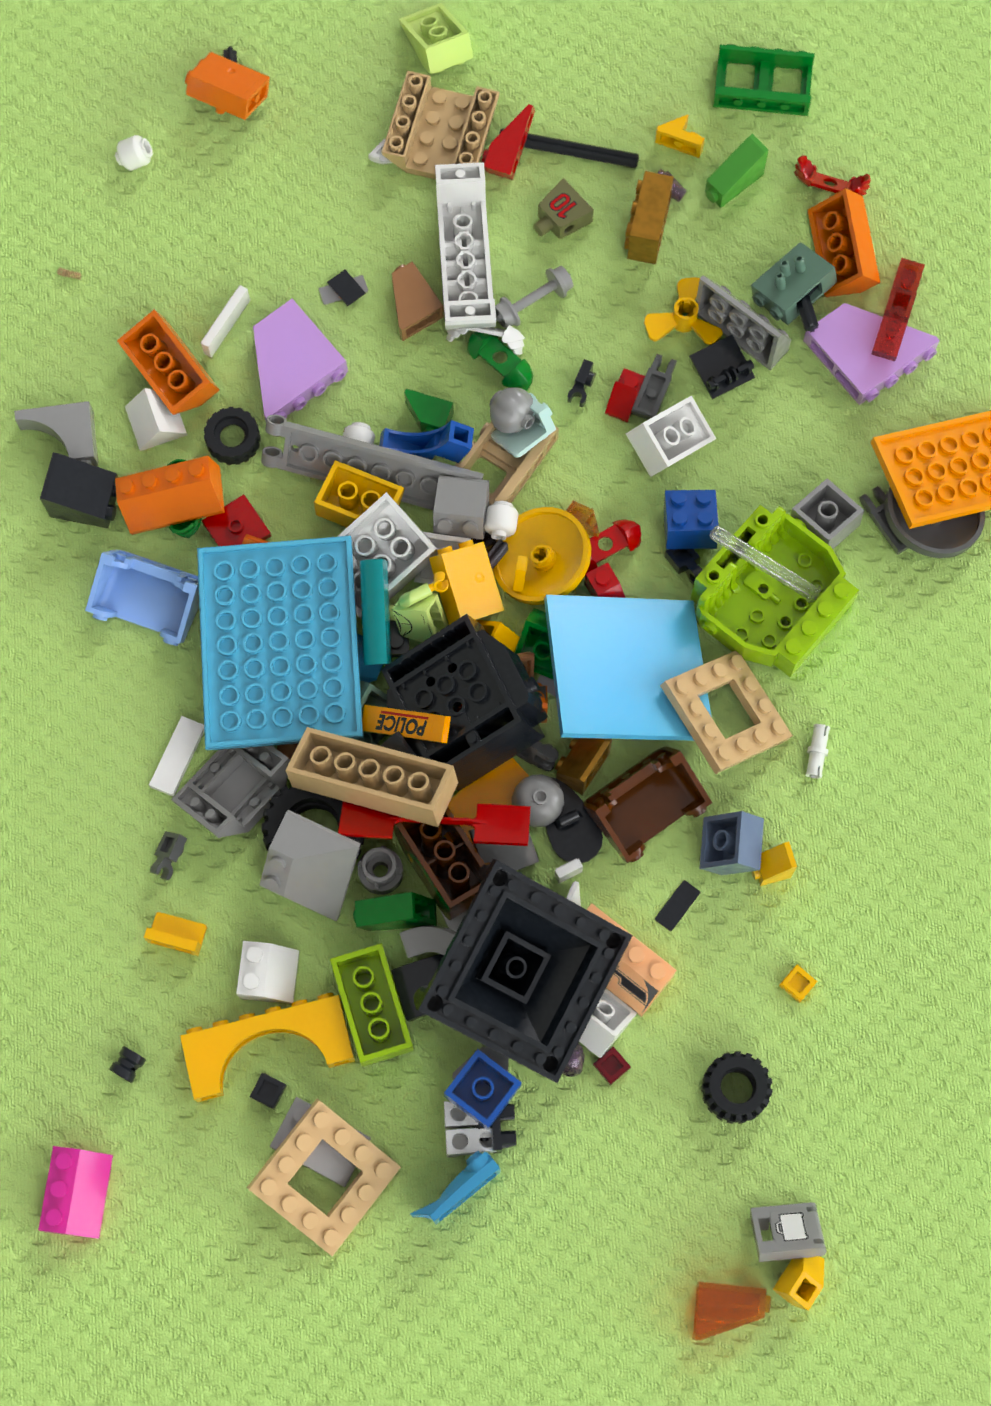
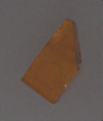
M573 500L566 511L577 518L588 535L598 537L600 533L593 508L586 507Z

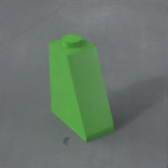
M753 133L706 181L705 194L712 203H716L720 208L764 175L769 150Z

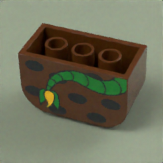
M447 807L443 817H454V815ZM396 823L394 825L395 835L405 856L444 916L451 921L466 912L481 885L478 873L485 863L462 827L451 824H439V827H435L425 823ZM446 832L449 834L453 842H450L445 838L444 835Z

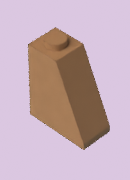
M413 262L397 267L392 273V282L400 338L404 341L444 318V307Z

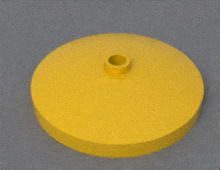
M554 507L531 509L518 515L515 534L506 537V540H502L508 544L509 549L494 567L493 573L501 588L513 599L529 605L545 604L544 598L546 595H568L580 584L591 560L589 536L577 518L565 510ZM518 555L527 556L528 558L522 592L513 591Z

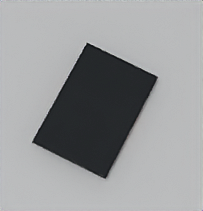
M346 269L327 282L347 306L366 294Z

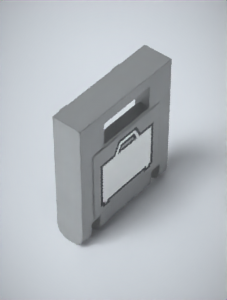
M815 1203L750 1208V1218L759 1262L819 1257L826 1254ZM770 1223L773 1240L763 1241L761 1230H769Z

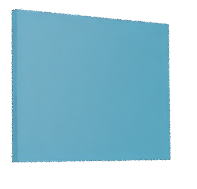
M340 536L197 548L205 749L208 751L297 744L300 742L307 727L351 739L363 738L352 537Z

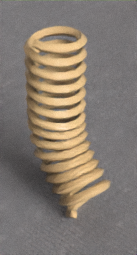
M63 268L57 270L58 275L69 278L71 275V278L77 279L78 276V279H81V273Z

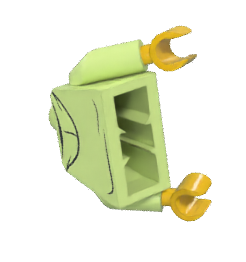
M444 572L435 573L433 583L429 585L425 583L404 593L395 605H389L390 620L396 621L399 632L403 637L422 643L448 626L438 594L432 593L434 590L445 592L448 589V580L443 581L445 579Z

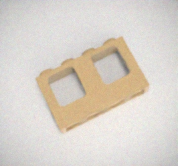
M492 421L490 423L487 422L480 431V438L477 442H472L471 450L463 461L456 463L455 466L470 470L478 458H484L506 472V476L493 493H489V506L495 501L512 503L557 441L558 427L526 454L515 458L493 441L491 434L496 428Z

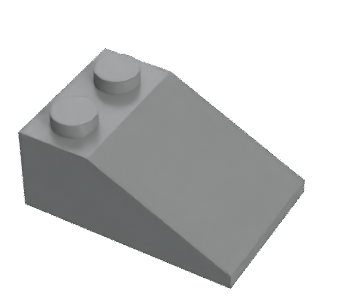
M298 1097L295 1098L270 1145L273 1150L276 1151L311 1104ZM358 1131L361 1135H363L366 1139L370 1141L371 1138L369 1136ZM323 1139L303 1163V1166L343 1187H346L356 1168L355 1165Z

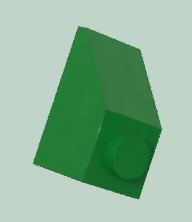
M410 389L405 390V403L421 432L436 430L451 421L454 414L453 402Z

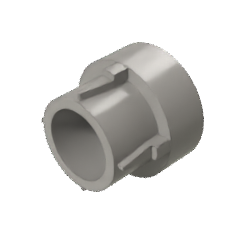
M385 846L367 851L358 862V875L361 884L373 894L384 895L391 893L402 882L404 873L401 859L394 851ZM379 865H384L388 868L387 874L383 877H377L373 873L374 869Z

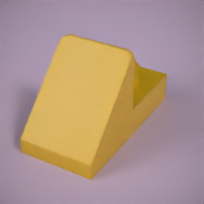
M689 115L682 116L657 127L655 143L700 158L705 138L695 132L686 131Z

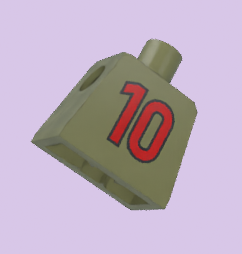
M563 178L539 203L538 217L540 220L533 227L541 237L551 230L558 238L562 239L592 223L594 209Z

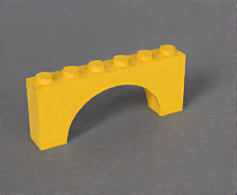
M333 993L319 995L316 1001L307 1003L306 999L291 1003L292 1007L281 1009V1006L271 1007L265 1010L266 1014L255 1016L254 1013L239 1016V1021L229 1023L228 1020H221L213 1023L212 1028L202 1030V1027H194L186 1030L187 1034L181 1035L180 1038L194 1100L202 1102L224 1096V1075L233 1056L250 1041L268 1034L289 1033L309 1040L323 1053L329 1068L355 1062L339 995L334 996Z

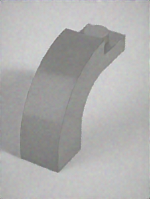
M435 925L420 926L400 932L408 958L426 952H436L445 955L450 942L456 934L454 930Z

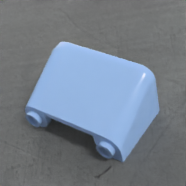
M110 550L102 552L85 611L93 613L92 617L98 620L107 621L108 618L117 617L160 632V636L164 638L163 642L178 646V643L181 644L185 641L199 608L198 576L127 551Z

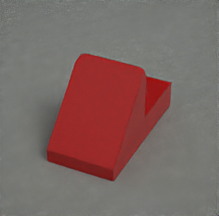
M624 368L619 380L614 383L605 414L628 423L645 376Z

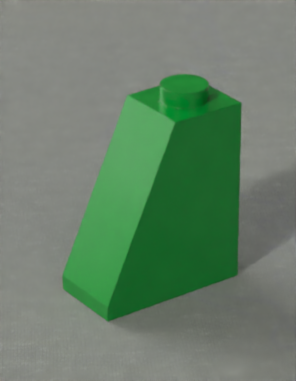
M414 892L355 901L353 918L356 927L363 930L378 931L408 929L427 925L437 926L435 901Z

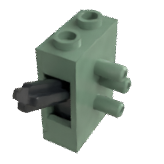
M800 242L751 284L752 299L757 306L766 308L774 319L781 320L787 325L800 315L805 331L814 332L819 327L812 304L837 283L835 267Z

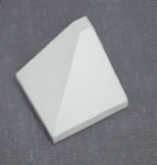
M575 881L572 883L566 899L581 906L579 882Z

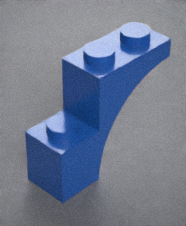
M453 420L441 428L428 432L409 433L384 428L381 432L379 446L431 460L437 455L459 463L471 450L474 428Z

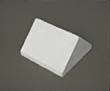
M144 388L125 406L140 451L187 436L180 413L173 415L153 389Z

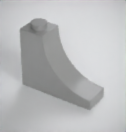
M89 401L14 411L15 421L20 430H36L47 433L65 446L69 457L99 466L94 412Z

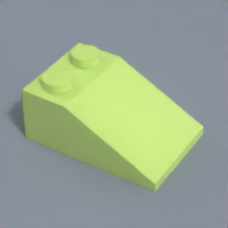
M442 3L399 19L400 25L421 64L430 74L440 73L446 68L463 64L465 61L473 58L469 32Z

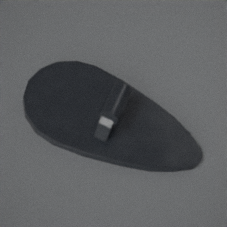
M551 777L560 785L564 793V806L561 814L553 823L546 826L552 848L558 857L566 862L579 858L581 863L588 862L598 854L602 847V831L584 808L582 799L565 783Z

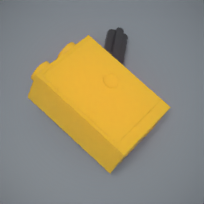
M500 539L497 540L487 552L484 542L474 544L473 540L459 543V549L453 550L452 546L437 550V556L429 558L433 574L440 571L444 572L445 579L443 581L448 580L449 583L448 589L445 592H439L449 625L465 614L476 620L504 611L492 570L509 548L506 542Z

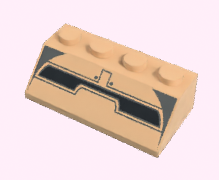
M591 903L587 908L593 914L628 932L594 904ZM632 936L606 989L642 1017L674 977L677 970Z

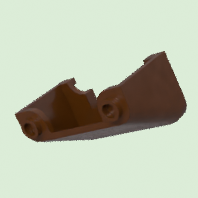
M662 747L584 801L583 806L623 861L628 863L635 862L644 855V843L683 815H693V817L702 815L706 812V807L712 801L681 751L670 747Z

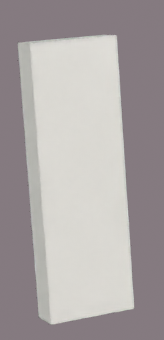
M241 285L238 286L201 341L205 355L212 358L250 302L247 288Z
M181 716L149 783L150 788L174 797L204 734L203 724Z

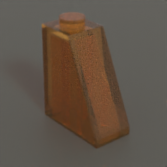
M697 1282L693 1340L700 1341L765 1318V1313L770 1312L771 1296L766 1295V1289Z

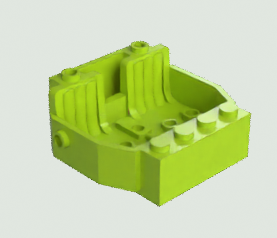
M759 505L695 578L691 600L697 604L695 614L698 625L730 651H737L747 661L769 667L775 665L791 677L852 606L859 589L844 579L846 573L832 547L808 530L802 520L794 519L789 514H786V510L780 506L771 513L762 505ZM747 543L745 553L737 562L734 561V556ZM764 587L767 589V593H761L758 589ZM801 601L805 604V607H798L796 603ZM787 620L790 625L783 626L780 621Z

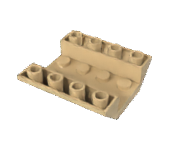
M407 71L382 149V155L406 173L436 179L435 165L479 163L500 92L476 87L474 96L432 87L431 76Z

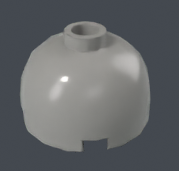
M543 774L530 775L522 779L515 787L512 795V805L531 806L529 826L545 827L553 823L561 814L564 806V793L560 785L553 778Z

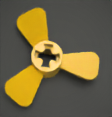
M683 278L678 282L677 292L679 299L674 305L673 313H651L646 315L644 326L650 340L658 341L673 329L683 333L694 330L708 345H712L721 339L723 334L721 328L697 318L699 306L695 300L697 298L700 278Z

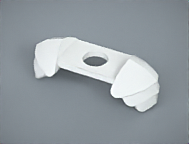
M510 325L506 330L493 327L446 330L448 332L446 339L449 342L471 330L501 336L502 341L507 343L515 355L522 354V347H524L523 339L525 337Z

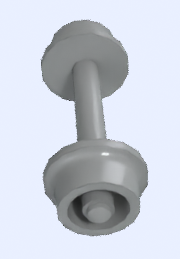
M562 266L555 269L548 268L546 276L549 282L514 304L506 297H501L500 302L495 305L496 321L505 329L509 325L519 326L521 322L518 312L553 290L559 297H566V292L574 286L566 269Z

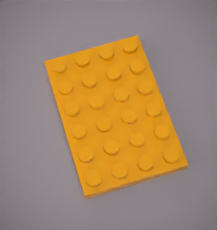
M991 411L876 436L871 440L870 443L909 529L991 510Z

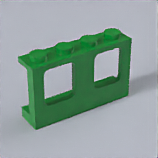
M720 44L713 107L808 116L811 104L810 91L815 53ZM735 63L754 66L753 89L725 87L727 65ZM774 69L800 70L802 73L800 94L772 91Z

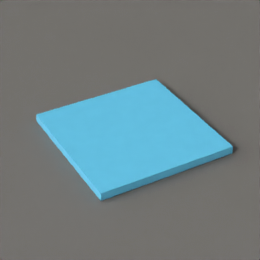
M570 595L545 596V612L560 736L562 738L694 741L660 687L664 681L703 665L693 601ZM708 693L699 696L711 716Z

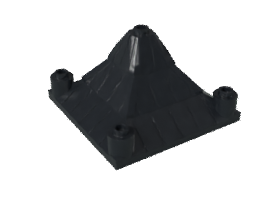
M493 859L492 862H487L480 868L478 873L481 883L479 890L474 896L429 985H424L415 992V1009L558 1083L633 935L500 861Z

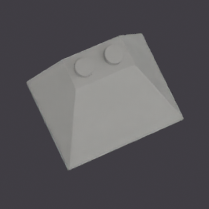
M272 745L218 750L171 800L218 838L249 832L263 817L265 809L270 808L269 801L272 797H278L281 794L280 789L286 786L288 776L285 770L290 759Z
M288 810L269 847L259 886L337 922L361 844Z

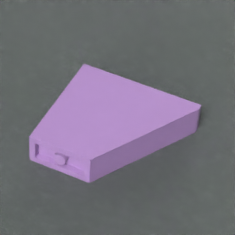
M290 299L253 326L265 420H267L269 415L274 414L287 418L293 411L301 410L308 400L323 394L330 384L339 382L348 372L346 360L293 299Z
M846 303L819 320V327L814 332L806 331L803 340L858 405H861L866 400L871 402L884 387H887V389L892 387L899 380L898 377L904 373L908 375L913 372L919 362L930 360L937 353L936 348L940 341L936 336Z

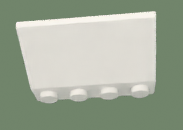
M387 492L337 536L352 537L356 614L361 619V560L384 559L388 562L390 600L430 564L429 558L438 555L436 546Z

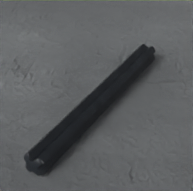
M528 133L524 145L526 148L632 168L637 167L639 160L637 153Z

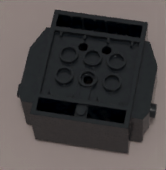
M468 614L457 619L381 669L390 687L387 690V708L451 717L447 743L408 737L403 738L416 756L453 765L458 779L455 789L457 791L462 790L545 737L539 723L546 720L548 715L542 708V700L537 692L540 690L538 683L532 676L529 677L520 657L489 635L484 626ZM462 704L461 710L457 712V707Z

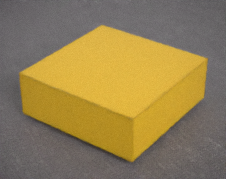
M518 555L513 591L522 592L524 588L528 562L527 556Z
M796 964L779 986L800 1003L818 981Z

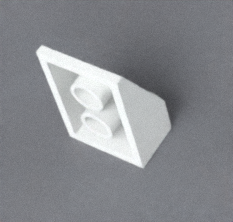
M692 396L626 433L650 477L716 439Z

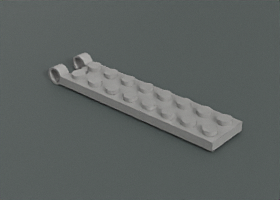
M269 415L266 420L265 431L268 434L285 437L283 453L277 447L269 446L263 449L261 463L269 468H278L325 481L336 460L404 487L401 502L434 510L439 475L483 480V473L288 422L281 415Z

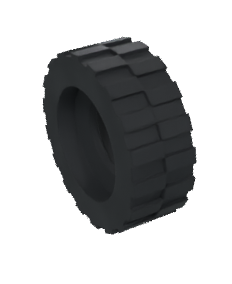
M239 407L222 408L217 413H213L210 419L208 418L207 425L204 427V439L211 456L216 458L218 462L226 463L227 465H239L244 461L247 462L249 458L256 454V450L260 446L261 436L255 418L248 411H244ZM230 425L239 426L245 434L242 443L235 447H228L220 440L222 430Z

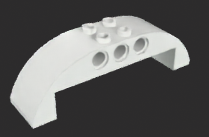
M484 162L435 165L445 330L496 327L486 213Z

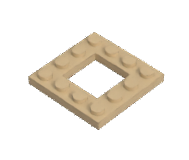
M733 651L668 679L660 685L715 775L771 749L793 736L744 658L737 651ZM729 684L755 726L725 739L699 696Z
M316 1099L250 1182L247 1189L333 1256L401 1166L319 1099ZM322 1139L361 1170L327 1215L288 1185V1182Z

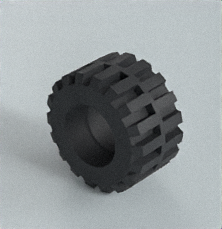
M735 1051L733 1054H729V1052L723 1054L722 1057L715 1059L709 1066L703 1077L701 1092L704 1095V1104L707 1103L708 1110L711 1113H715L717 1115L716 1118L727 1120V1123L731 1124L734 1122L741 1124L748 1120H753L767 1107L772 1096V1078H769V1070L761 1065L762 1061L757 1058L755 1060L752 1058V1054H741V1051ZM737 1072L749 1079L752 1085V1095L749 1100L744 1103H733L723 1095L721 1081L727 1074Z

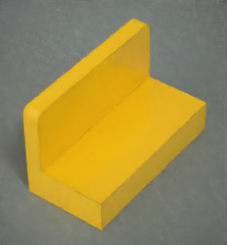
M157 912L152 927L146 928L143 938L151 944L199 956L207 926Z

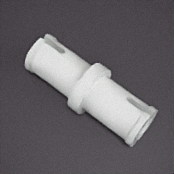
M814 724L811 746H808L807 750L809 759L805 776L821 779L824 758L828 756L826 746L830 727L823 724Z

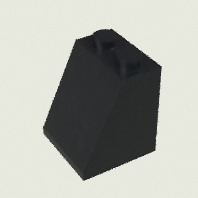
M53 452L40 500L51 518L109 528L110 520L113 521L116 516L115 478H118L117 473Z

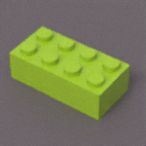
M382 943L330 959L362 1067L414 1051Z

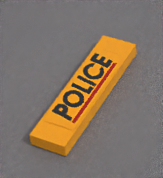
M364 705L362 717L363 731L393 735L399 731L403 737L447 743L451 720L449 716Z

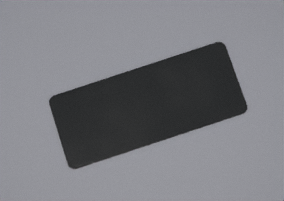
M683 880L655 917V920L669 931H672L699 896L700 891L686 880Z

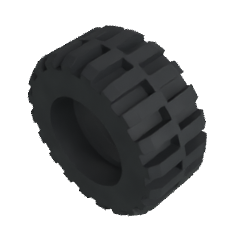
M284 786L280 789L281 794L278 797H272L269 801L270 808L265 809L263 814L265 819L264 823H262L263 842L268 851L288 810L298 815L311 809L325 810L335 817L339 830L343 801L294 787L288 789L287 786ZM348 837L361 845L364 844L365 837ZM359 849V852H358V855H357V859H358V857H359V855H360V853H361L360 849Z

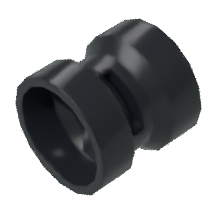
M123 1046L119 1052V1060L113 1062L109 1070L132 1083L136 1078L135 1071L144 1065L146 1059Z

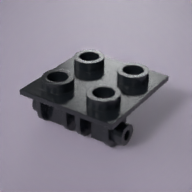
M733 335L689 356L712 399L755 378L752 369H754L753 362L751 360L746 361Z

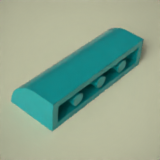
M384 559L361 560L360 582L364 665L390 664L392 659L388 562Z

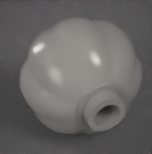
M506 388L496 392L489 404L490 418L494 427L503 433H518L523 429H529L535 421L534 412L530 408L533 403L532 396L522 388Z

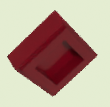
M614 1046L593 1063V1066L610 1086L631 1068Z

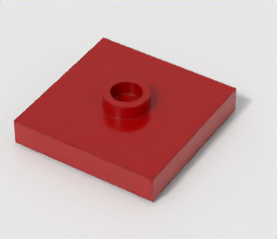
M245 495L224 506L225 513L208 516L201 520L217 546L241 545L246 534L263 540L272 536Z

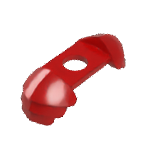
M805 155L797 159L794 174L799 181L808 187L813 186L833 193H838L846 188L861 196L866 195V191L870 188L871 177L869 174L861 175L857 178L855 176L851 177L848 182L818 173L817 166L812 165ZM824 182H832L836 186H830L825 184Z
M626 519L612 522L613 526L589 538L591 543V560L586 573L597 568L598 562L626 547L630 551L639 547L642 536L640 525ZM602 538H609L613 546L610 550L604 551L599 548L598 541Z

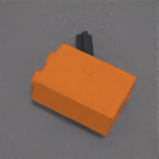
M229 46L228 49L223 50V57L210 52L204 59L199 61L193 70L187 73L185 78V84H187L186 95L216 107V113L218 114L227 112L246 120L268 97L270 77L238 64L237 51Z

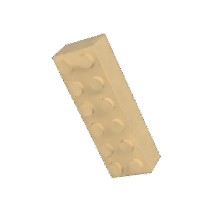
M310 727L306 728L285 770L294 788L439 827L458 784L453 765Z

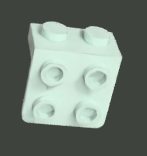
M532 393L529 394L533 398V403L530 407L535 417L533 425L529 429H523L518 433H503L496 429L491 434L493 441L515 458L526 454L531 448L556 430L550 417L552 415L551 409L547 404L539 403Z

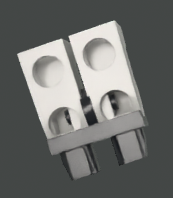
M444 1101L445 1129H451L445 1131L447 1157L472 1155L478 1150L481 1154L486 1151L487 1153H500L502 1149L517 1145L516 1130L501 1131L500 1121L515 1120L514 1104H507L492 1126L487 1130L451 1101ZM462 1127H472L468 1129H456Z

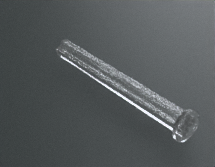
M715 526L711 530L710 538L804 596L808 603L814 602L821 591L820 585L811 584L720 526Z

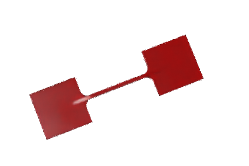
M343 801L338 833L347 837L392 839L396 823L421 822ZM477 803L476 817L474 819L443 817L440 824L468 825L473 827L475 830L474 843L528 846L531 806Z

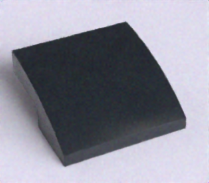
M435 955L391 970L406 1021H413L427 1016L415 1009L414 995L418 988L429 985L444 955Z

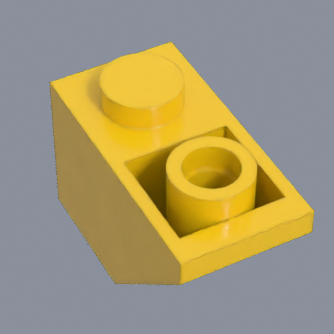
M821 1256L791 1259L773 1290L792 1306L809 1311L824 1286L825 1259Z

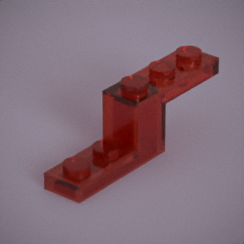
M901 258L871 355L896 361L925 264Z

